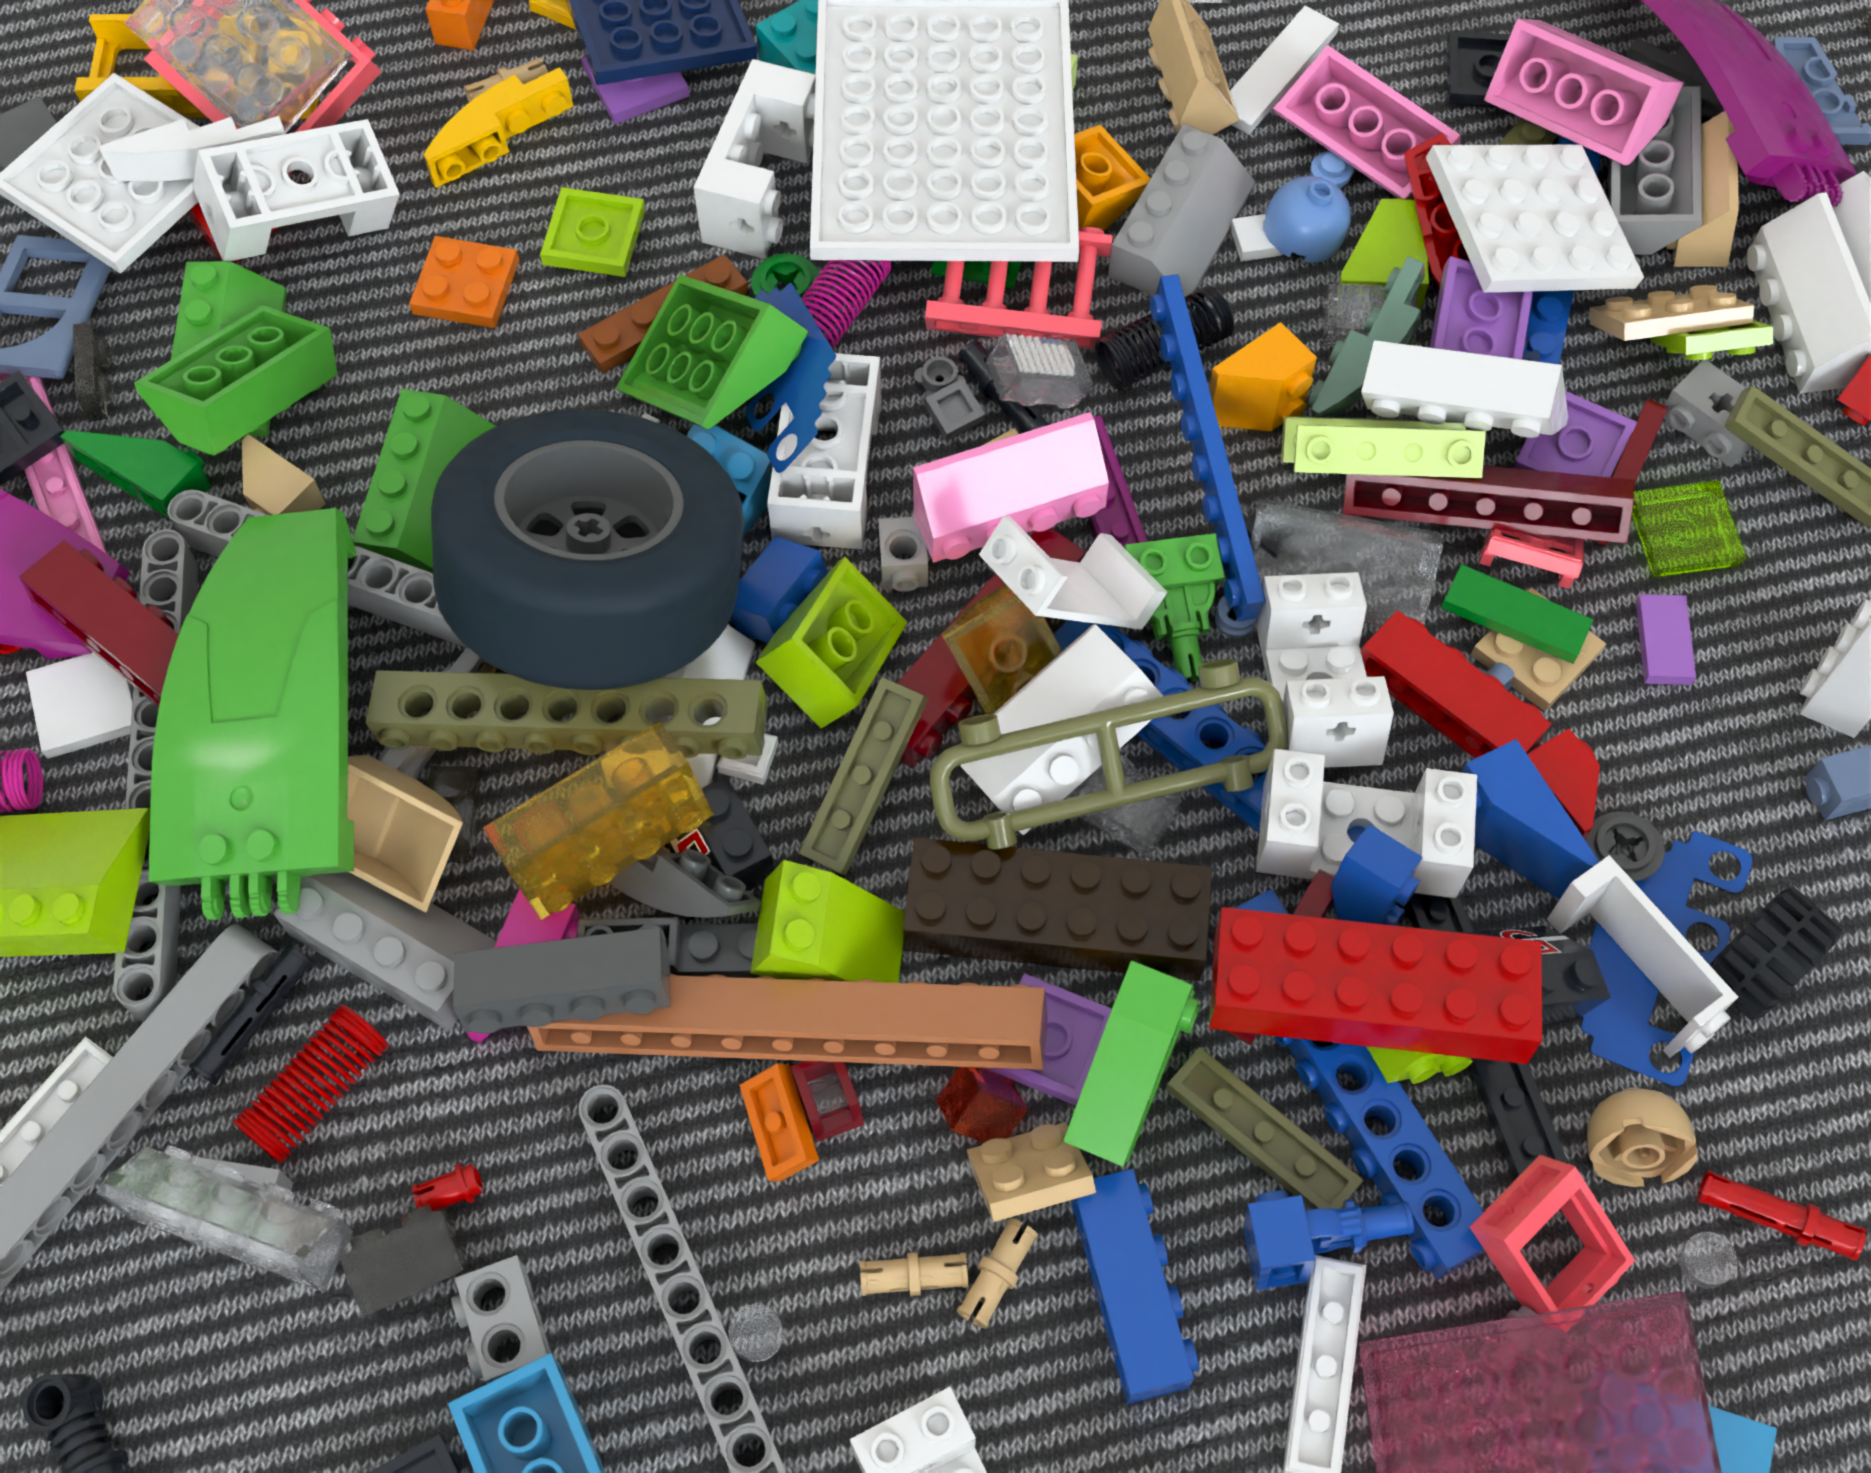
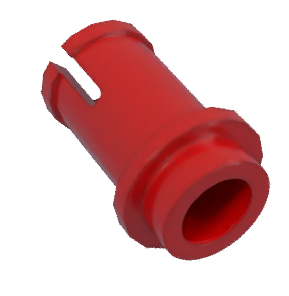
M462 1162L455 1165L454 1171L412 1186V1193L414 1195L418 1194L413 1198L422 1217L429 1216L430 1213L463 1200H467L469 1204L476 1201V1195L484 1192L482 1180L476 1166L473 1163L464 1166Z

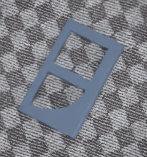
M17 235L0 271V318L2 313L59 318L60 320L49 331L31 341L12 347L0 348V373L13 375L20 371L24 376L63 379L111 267L68 239ZM28 257L87 263L72 298L13 292Z

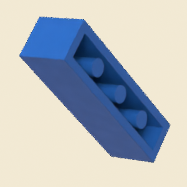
M1134 1169L1093 1178L1096 1193L1070 1201L1126 1404L1189 1389L1194 1380L1192 1372L1199 1370L1198 1359L1192 1340L1190 1338L1182 1339L1177 1319L1183 1317L1182 1303L1176 1286L1167 1287L1162 1266L1168 1265V1257L1161 1234L1152 1235L1147 1215L1153 1214V1205L1146 1183H1137Z

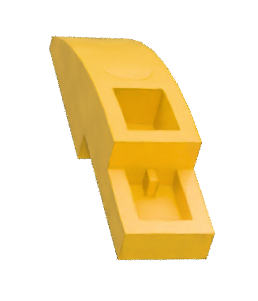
M559 67L524 85L514 74L478 95L458 111L435 136L424 153L428 172L435 188L449 181L456 180L462 175L509 153L506 139L574 107L568 78Z

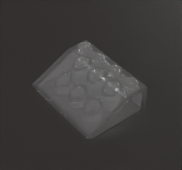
M144 0L124 23L227 118L232 117L234 124L238 128L279 116L286 133L353 56L293 0Z

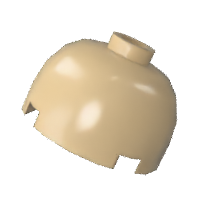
M1627 1088L1617 1092L1598 1104L1588 1122L1587 1149L1589 1158L1593 1162V1169L1599 1177L1613 1184L1643 1187L1645 1185L1641 1177H1655L1661 1175L1662 1183H1666L1687 1173L1697 1161L1696 1138L1688 1115L1673 1098L1661 1092L1643 1088Z

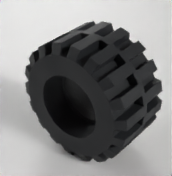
M1792 886L1781 890L1709 965L1738 996L1732 1004L1753 1021L1764 1017L1838 942L1843 928Z

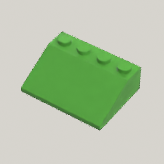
M679 274L615 389L709 430L785 373L791 362L798 357L802 348V342L809 331L769 303Z

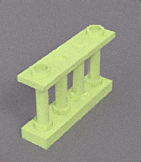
M1284 416L1281 461L1294 463V472L1482 478L1486 431L1466 430V426L1462 422L1445 421L1443 424H1430L1421 420Z

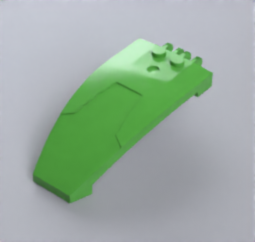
M337 508L248 517L231 538L205 579L189 614L186 615L171 656L158 709L152 756L149 882L163 886L201 884V909L203 910V915L208 920L221 919L223 912H225L226 883H230L229 895L231 899L229 902L231 912H233V916H236V918L249 917L251 911L255 916L268 915L272 903V880L276 879L279 909L284 914H293L298 911L300 906L301 877L354 871V821L347 819L348 558L357 557V553L345 515Z

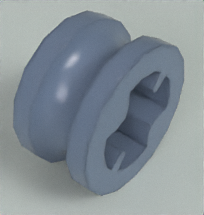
M1223 595L1218 603L1215 614L1217 628L1221 633L1233 638L1244 637L1251 633L1257 618L1245 621H1238V618L1236 621L1228 617L1230 608H1233L1234 612L1235 608L1228 606L1225 595Z

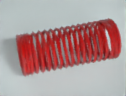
M344 1004L339 1005V1008H336V1012H332V1016L328 1017L329 1023H322L323 1030L315 1031L317 1038L314 1036L309 1037L310 1044H303L305 1052L301 1050L296 1051L298 1059L290 1058L292 1066L288 1064L283 1065L285 1073L277 1072L279 1081L270 1079V1084L273 1088L264 1086L263 1091L266 1095L257 1093V1099L260 1103L256 1100L250 1101V1105L254 1110L244 1107L241 1115H237V1119H233V1123L245 1135L279 1163H284V1159H288V1155H291V1150L266 1127L293 1148H298V1145L269 1117L298 1140L304 1141V1137L276 1110L291 1120L306 1134H311V1130L279 1100L289 1106L313 1127L317 1126V1122L304 1112L286 1093L306 1107L320 1120L324 1119V1116L290 1084L304 1093L325 1112H330V1108L318 1099L297 1077L317 1091L330 1104L337 1105V1101L320 1088L301 1068L320 1081L338 1098H343V1094L321 1076L308 1061L323 1071L343 1090L350 1091L349 1086L332 1073L314 1054L332 1066L348 1082L356 1084V1080L335 1063L318 1045L335 1056L357 1077H362V1072L339 1054L326 1039L339 1047L362 1069L369 1070V1066L343 1045L331 1031L344 1039L370 1063H375V1059L359 1044L376 1056H382L385 1049L389 1048L388 1042L378 1031ZM341 1028H343V1029H344L352 1038H354L359 1044H357L354 1040H352L349 1036H347L346 1033H345Z

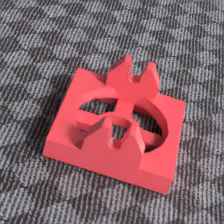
M1488 529L1480 553L1479 564L1491 566L1494 557L1499 556L1559 573L1558 579L1560 580L1558 586L1570 589L1574 578L1578 579L1583 566L1584 539ZM1502 534H1506V535H1509V536L1517 537V538H1519L1520 540H1516V539H1512V538H1509V537H1505V536H1503ZM1549 548H1556V549H1559V550H1563V551H1565L1566 553H1562V552H1559V551H1555V550H1552V549H1549Z

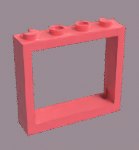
M196 0L144 60L213 123L232 117L236 129L245 127L179 67L238 1ZM286 0L355 63L354 67L296 132L335 125L382 72L371 61L376 56V53L357 36L352 42L341 33L345 25L326 7L319 13L309 4L312 0Z

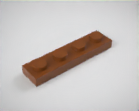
M725 254L685 275L741 295L749 293L748 282ZM675 281L578 333L580 345L602 374L634 356Z

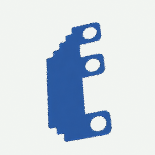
M789 283L782 291L776 287L770 294H767L765 289H763L754 298L771 304L809 331L802 342V348L798 357L791 362L787 371L763 388L748 404L745 412L754 431L761 430L785 402L795 417L772 442L767 452V456L777 473L786 470L818 434L815 422L822 415L819 404L826 397L827 392L824 389V384L831 377L828 369L836 359V354L792 283ZM772 393L774 395V405L771 411L764 418L756 419L754 416L756 404L764 395ZM795 434L797 436V445L794 452L787 459L778 460L776 452L780 442L787 435Z
M1694 831L1688 843L1678 840L1673 841L1671 850L1669 852L1665 851L1659 870L1644 883L1640 880L1633 882L1686 940L1687 930L1694 923H1706L1716 930L1719 938L1717 947L1710 952L1697 951L1710 964L1727 946L1731 930L1723 920L1686 906L1694 878L1732 893L1741 892L1745 888L1752 866V856L1743 848ZM1720 851L1729 852L1739 860L1741 870L1735 879L1722 880L1711 872L1709 860L1714 853ZM1597 922L1588 949L1594 953L1611 998L1583 1015L1584 1019L1581 1030L1593 1037L1590 1048L1591 1053L1668 1085H1682L1687 1079L1694 1052L1691 1054L1685 1047L1680 1050L1682 1063L1676 1071L1671 1073L1661 1072L1651 1064L1649 1059L1650 1048L1657 1042L1664 1041L1670 1043L1676 1037L1674 1034L1648 1024L1659 990Z

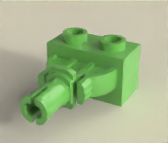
M1216 533L1125 544L1124 548L1168 592L1148 620L1152 624L1155 640H1163L1165 637L1167 644H1170L1175 670L1179 671L1186 679L1190 678V682L1200 681L1198 666L1203 663L1198 636L1210 631L1208 612L1214 601L1215 589L1225 578Z

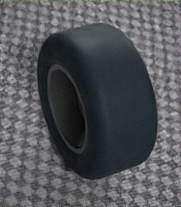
M560 410L517 418L490 429L472 440L448 463L439 477L431 505L433 584L438 606L452 632L476 655L494 667L530 682L564 689L607 690L639 685L662 678L691 663L708 650L725 630L732 616L738 595L744 518L741 500L729 474L705 448L689 437L663 424L629 414L602 410Z

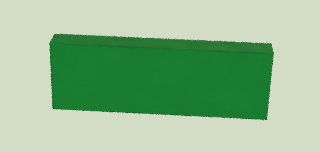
M1463 564L1460 565L1441 607L1446 611L1572 664L1575 663L1594 620Z

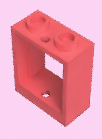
M1539 1155L1470 1226V1229L1521 1306L1530 1308L1546 1322L1549 1328L1565 1335L1583 1320L1585 1314L1608 1289L1618 1282L1622 1274L1635 1262L1634 1257L1577 1168ZM1561 1209L1585 1247L1544 1289L1520 1250Z

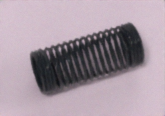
M1206 285L1185 297L1187 309L1191 312L1194 320L1193 323L1190 317L1198 350H1204L1205 347H1210L1212 344L1218 343V341L1232 335L1234 330L1232 311L1220 291L1215 287ZM1205 297L1215 308L1222 324V331L1219 329L1217 319L1212 309L1206 303ZM1151 313L1096 341L1095 355L1098 365L1106 380L1120 391L1132 386L1133 383H1138L1139 380L1146 379V376L1150 377L1153 373H1158L1159 369L1164 370L1166 366H1171L1170 362H1165L1159 356L1157 348L1150 337L1149 330L1161 351L1160 337L1156 332L1155 326L1159 330L1160 335L1163 333L1160 322H1154ZM1198 331L1202 335L1203 341L1199 338ZM1143 335L1146 337L1150 349L1156 358V362L1153 360L1151 356V353L1143 339ZM1136 337L1141 343L1143 351L1149 360L1150 366L1145 361L1144 355L1137 344ZM1130 342L1133 344L1140 361L1142 362L1143 369L1139 365L1137 358L1133 350L1131 349ZM1110 350L1114 354L1116 362L1122 372L1123 378L1120 376L1117 369L1115 368V365L1111 358ZM1131 360L1133 361V363H1134V365H1135L1136 371L1133 369V365H1132Z

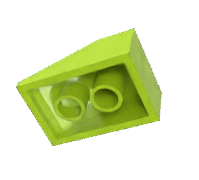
M843 557L776 631L755 663L820 728H823L859 705L908 622L846 557Z
M783 860L764 882L750 973L759 976H770L776 979L806 980L809 978H822L827 981L854 982L869 979L876 982L898 983L903 950L905 912L832 872Z

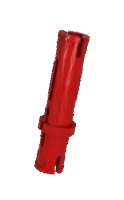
M1710 1170L1705 1172L1699 1185L1697 1202L1722 1209L1733 1215L1794 1237V1242L1805 1247L1813 1244L1834 1251L1854 1261L1859 1258L1863 1250L1867 1235L1865 1234V1228L1823 1214L1818 1206L1807 1203L1805 1206L1792 1203L1746 1184L1725 1178Z

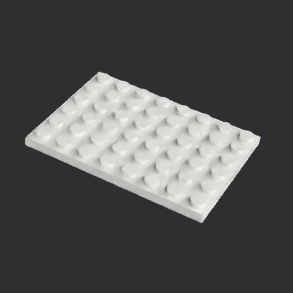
M818 0L810 231L811 260L1078 262L1079 233L1068 0Z

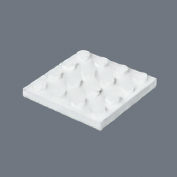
M113 73L0 173V195L121 274L196 205L198 199L192 187L193 179L161 182L115 181L99 146L183 118L189 130L199 128V126Z
M1433 145L1426 156L1427 162L1484 293L1636 289L1644 278L1582 145Z

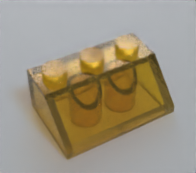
M1006 584L973 603L941 634L985 714H994L1063 652L1043 616H1035Z

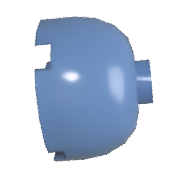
M1310 175L1295 177L1280 186L1273 195L1265 211L1263 231L1269 242L1280 253L1288 257L1294 252L1305 256L1303 262L1316 263L1327 261L1338 253L1349 232L1351 225L1350 205L1344 192L1334 183L1322 177Z

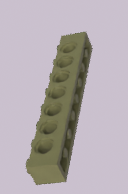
M376 670L365 723L380 745L397 750L407 749L412 745L431 746L441 751H452L457 747H478L487 752H501L505 748L526 749L538 754H547L553 750H574L584 755H597L601 751H620L636 757L646 756L650 752L671 753L681 758H692L698 754H719L728 759H743L747 755L762 756L768 701L761 680L659 678L647 683L624 688L576 690L546 686L511 674ZM431 709L428 714L418 717L422 712ZM478 711L473 717L465 719L471 712ZM527 712L522 718L512 720L517 714ZM575 713L569 720L560 721L563 716ZM623 714V717L618 721L607 723L611 717ZM672 716V718L665 723L655 724V722L661 717ZM721 717L713 725H703L710 718Z

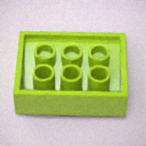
M150 808L0 816V957L125 953L150 834Z

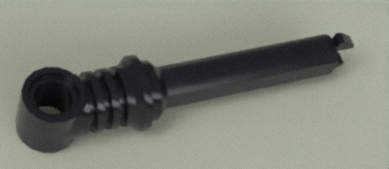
M46 1374L36 1378L28 1386L23 1396L22 1410L24 1418L30 1427L37 1431H43L47 1441H51L49 1445L52 1453L56 1454L55 1459L58 1466H62L60 1468L61 1473H127L125 1466L129 1462V1456L125 1450L116 1448L114 1442H110L112 1439L110 1432L105 1429L106 1423L100 1417L104 1399L102 1387L96 1378L89 1374Z

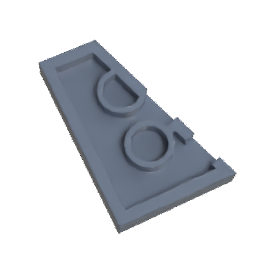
M1774 36L1771 43L1786 58L1805 83L1839 143L1842 145H1869L1871 142V127L1869 123L1862 124L1855 113L1857 104L1851 94L1844 95L1835 81L1837 72L1816 38Z

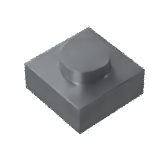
M963 378L924 399L926 410L946 441L984 421L985 413Z

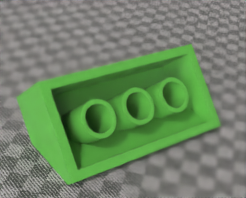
M231 261L186 262L171 360L261 305L285 312L286 288ZM271 419L248 434L252 437L269 436Z
M261 305L134 382L139 395L179 443L214 456L225 451L228 446L249 432L258 429L260 425L278 413L287 410L292 404L310 392L319 389L322 384L338 375L329 327Z
M401 389L352 539L354 546L433 573L431 505L439 477L448 463L461 449L478 436L497 426L446 395Z

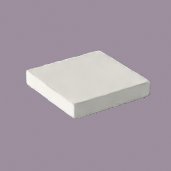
M95 653L81 655L26 672L41 751L47 759L130 734L133 701L132 684Z

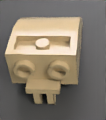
M369 755L348 757L347 819L354 821V871L350 873L426 913L462 827L463 821L461 816L448 801L418 780Z

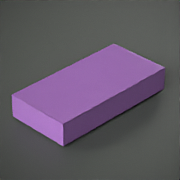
M1640 594L1635 604L1644 684L1692 685L1696 679L1686 595Z

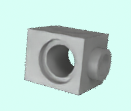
M914 517L878 519L883 590L895 589L901 592H908L918 587H928L927 547ZM902 554L912 556L904 560L896 558V556Z

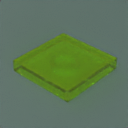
M1719 480L1634 491L1632 516L1653 577L1740 566L1746 559Z

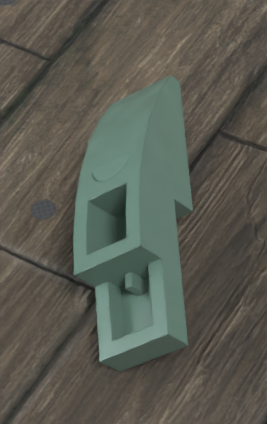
M1407 256L1401 269L1394 267L1384 288V292L1388 293V296L1382 308L1374 307L1366 322L1364 332L1368 333V336L1351 329L1345 342L1342 340L1337 341L1328 361V365L1333 367L1326 381L1320 379L1317 381L1308 401V404L1313 406L1311 409L1313 417H1335L1363 398L1361 391L1374 340L1410 344L1421 324V310L1410 305L1425 277L1424 262Z

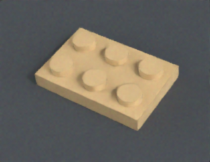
M1699 285L1690 287L1688 294L1675 295V292L1655 291L1648 293V299L1633 301L1631 297L1606 299V305L1590 307V325L1627 341L1753 323L1754 305L1736 299L1737 295L1735 293H1721L1717 291L1716 286Z

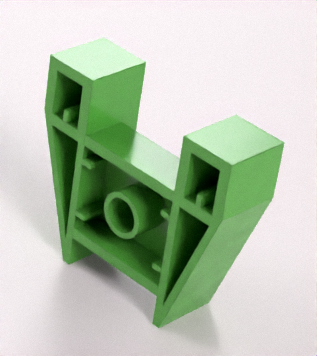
M1131 960L1063 1142L1124 1167L1125 1162L1129 1163L1180 1032L1191 1033L1200 1011L1201 1005H1198L1199 1000L1194 998L1196 993L1193 991L1192 984Z

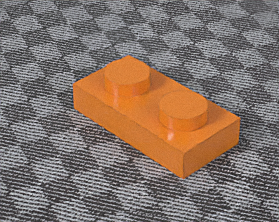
M777 1063L739 1085L768 1181H783L819 1161L790 1065Z

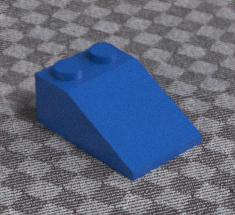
M1517 739L1465 764L1461 773L1477 775L1475 846L1559 900L1571 882L1600 862Z

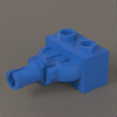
M1282 1190L1262 1193L1255 1197L1256 1202L1248 1203L1243 1225L1255 1291L1308 1283L1315 1263V1255L1348 1246H1351L1352 1253L1361 1252L1363 1247L1367 1246V1241L1408 1235L1414 1232L1413 1217L1408 1201L1360 1208L1359 1204H1354L1353 1199L1344 1200L1342 1209L1305 1210L1302 1195L1288 1197L1287 1191Z

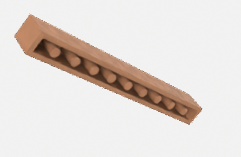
M670 973L671 1007L654 1009L646 1014L626 1012L603 1015L601 1018L592 1021L571 1019L551 1022L543 1027L527 1026L537 1051L1043 1070L1048 1015L1045 988L1030 987L1023 984L1008 987L980 986L975 983H961L959 985L928 984L922 981L885 983L869 979L854 982L827 981L822 978H809L806 980L776 979L770 976L732 978L718 974L701 977L677 976Z

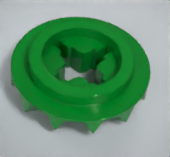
M787 253L771 256L762 261L753 272L751 280L753 296H757L763 289H765L767 294H770L776 287L779 289L778 282L788 284L793 281L794 288L802 298L819 275V272L811 261L802 256Z

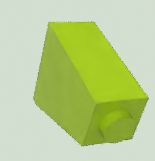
M1400 198L1380 200L1341 273L1334 299L1335 307H1378L1381 309L1388 296V293L1384 292V288L1389 275L1394 267L1401 269L1407 256L1424 262L1425 277L1410 305L1421 310L1429 285L1428 256L1414 200Z

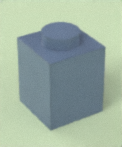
M1871 745L1821 758L1804 778L1807 795L1810 801L1815 806H1818L1824 820L1871 808Z

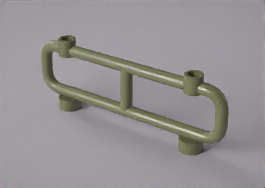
M1219 659L1198 666L1201 688L1001 734L998 717L995 714L978 715L958 722L962 744L944 750L934 761L930 771V790L936 817L941 828L953 838L961 841L986 839L989 849H1001L1016 844L1015 832L1219 782H1223L1224 790L1228 792L1249 789L1254 786L1252 775L1268 770L1274 749L1286 750L1288 746V728L1282 699L1278 690L1270 682L1258 677L1240 678L1236 659ZM1249 696L1256 697L1262 702L1269 737L1267 746L1261 752L1251 755H1233L1221 759L1218 763L1126 784L1115 728ZM1096 733L1106 784L1105 790L1014 812H995L972 822L963 821L957 816L949 782L950 774L956 766Z

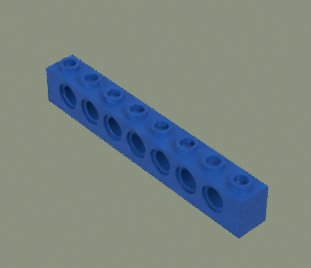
M1068 620L1047 640L1046 663L1049 664L1091 625L1096 623ZM1096 624L1141 669L1163 696L1193 689L1179 671L1172 668L1167 669L1153 658L1149 648L1138 640L1132 641L1120 632L1117 626ZM1220 704L1181 712L1186 717L1184 719L1177 720L1169 716L1152 719L1136 734L1181 771L1218 763L1221 759L1233 755L1256 754L1266 747L1254 730L1247 726L1241 727L1226 715L1225 710ZM1202 741H1217L1222 745V748H1208ZM1268 770L1257 773L1260 777L1253 779L1254 786L1246 790L1225 791L1223 782L1202 787L1259 833L1263 785ZM1361 826L1349 828L1347 834L1350 840L1355 843L1366 828Z
M1273 889L1235 908L1288 914ZM1273 1036L1281 1047L1288 1046L1297 1060L1295 1068L1300 1080L1307 1089H1315L1325 1104L1323 1113L1328 1124L1335 1133H1343L1353 1148L1351 1156L1356 1168L1365 1179L1372 1178L1383 1195L1380 1197L1381 1205L1408 1201L1414 1223L1413 1234H1408L1412 1241L1409 1243V1247L1418 1265L1426 1272L1430 1270L1438 1281L1485 1254L1486 1251L1470 1229V1226L1483 1214L1482 1208L1398 1081L1387 1083L1366 1046L1333 1042L1331 1046L1321 1047L1314 1044L1311 1040ZM1347 1073L1354 1076L1360 1085V1089L1355 1091L1344 1089L1337 1082L1336 1075ZM1377 1117L1381 1119L1388 1128V1134L1376 1135L1366 1127L1364 1118ZM1405 1161L1411 1164L1416 1171L1417 1180L1408 1181L1399 1177L1394 1170L1393 1162ZM1434 1206L1440 1209L1445 1215L1446 1226L1437 1227L1430 1224L1424 1217L1423 1207Z

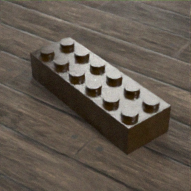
M914 837L903 925L904 951L1126 974L1132 960L1177 979L1200 981L1207 961L1212 867L1017 847L989 849L987 844Z

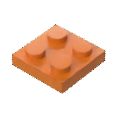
M435 236L409 303L412 313L414 315L496 328L520 261L517 250Z

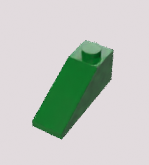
M66 430L60 436L76 462L171 522L172 520L168 515V505L177 494L186 490H199L206 493L212 486L203 471L205 463L195 452L186 447L179 450L165 440Z

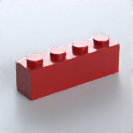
M1399 610L1382 625L1361 650L1367 677L1385 676L1388 692L1392 697L1473 758L1480 757L1515 739L1518 740L1526 754H1528L1540 745L1552 724L1543 717V714L1534 705L1526 702L1523 703L1507 691L1496 677L1484 674L1469 663L1458 649L1446 646L1431 635L1420 621L1408 618Z

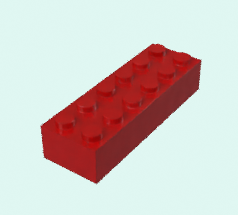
M1222 907L1214 940L1209 1029L1528 1064L1542 1042L1541 942Z

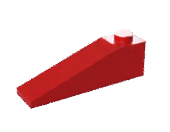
M1443 132L1404 152L1405 164L1431 275L1439 288L1444 265L1450 256L1470 262L1426 159L1433 145H1451Z

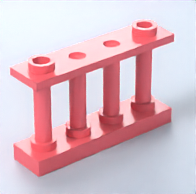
M1094 227L1078 229L1080 255L1073 310L1067 316L1050 315V311L1046 309L1052 262L1035 261L1029 307L1024 308V311L1007 310V306L1003 304L1008 261H991L986 302H982L981 306L965 305L963 300L960 299L965 261H947L943 296L939 297L938 301L927 300L925 312L926 329L1095 349L1096 341L1100 338L1102 325L1101 320H1093L1094 317L1090 314L1097 256L1110 257L1113 235H1106L1103 230Z

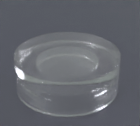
M1701 1232L1695 1234L1682 1245L1679 1252V1266L1682 1273L1691 1283L1701 1288L1712 1289L1723 1285L1733 1277L1737 1269L1738 1261L1735 1249L1726 1238L1717 1233Z
M751 1304L741 1308L733 1316L729 1325L731 1345L735 1352L747 1361L760 1362L771 1358L779 1350L783 1341V1327L779 1316L770 1307L762 1304Z

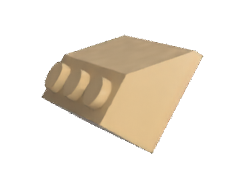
M1160 0L1148 28L1153 47L1148 50L1154 65L1163 74V77L1159 79L1160 88L1166 99L1172 102L1173 109L1169 111V116L1178 132L1182 125L1186 124L1213 135L1240 119L1209 28L1188 0Z
M1725 111L1701 125L1702 225L1666 246V249H1674V267H1728L1739 212L1738 162L1725 140L1736 130Z

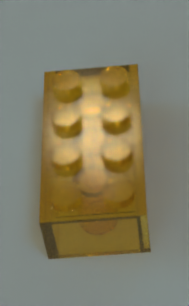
M658 722L484 826L483 829L508 872L540 920L552 913L564 910L572 901L593 888L610 882L616 874L637 861L651 857L660 847L683 833L695 830L703 821L714 814L688 761L663 724Z

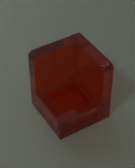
M959 1067L936 1100L952 1131L983 1143L995 1138H1008L1028 1111L1026 1104L1010 1079L981 1067Z

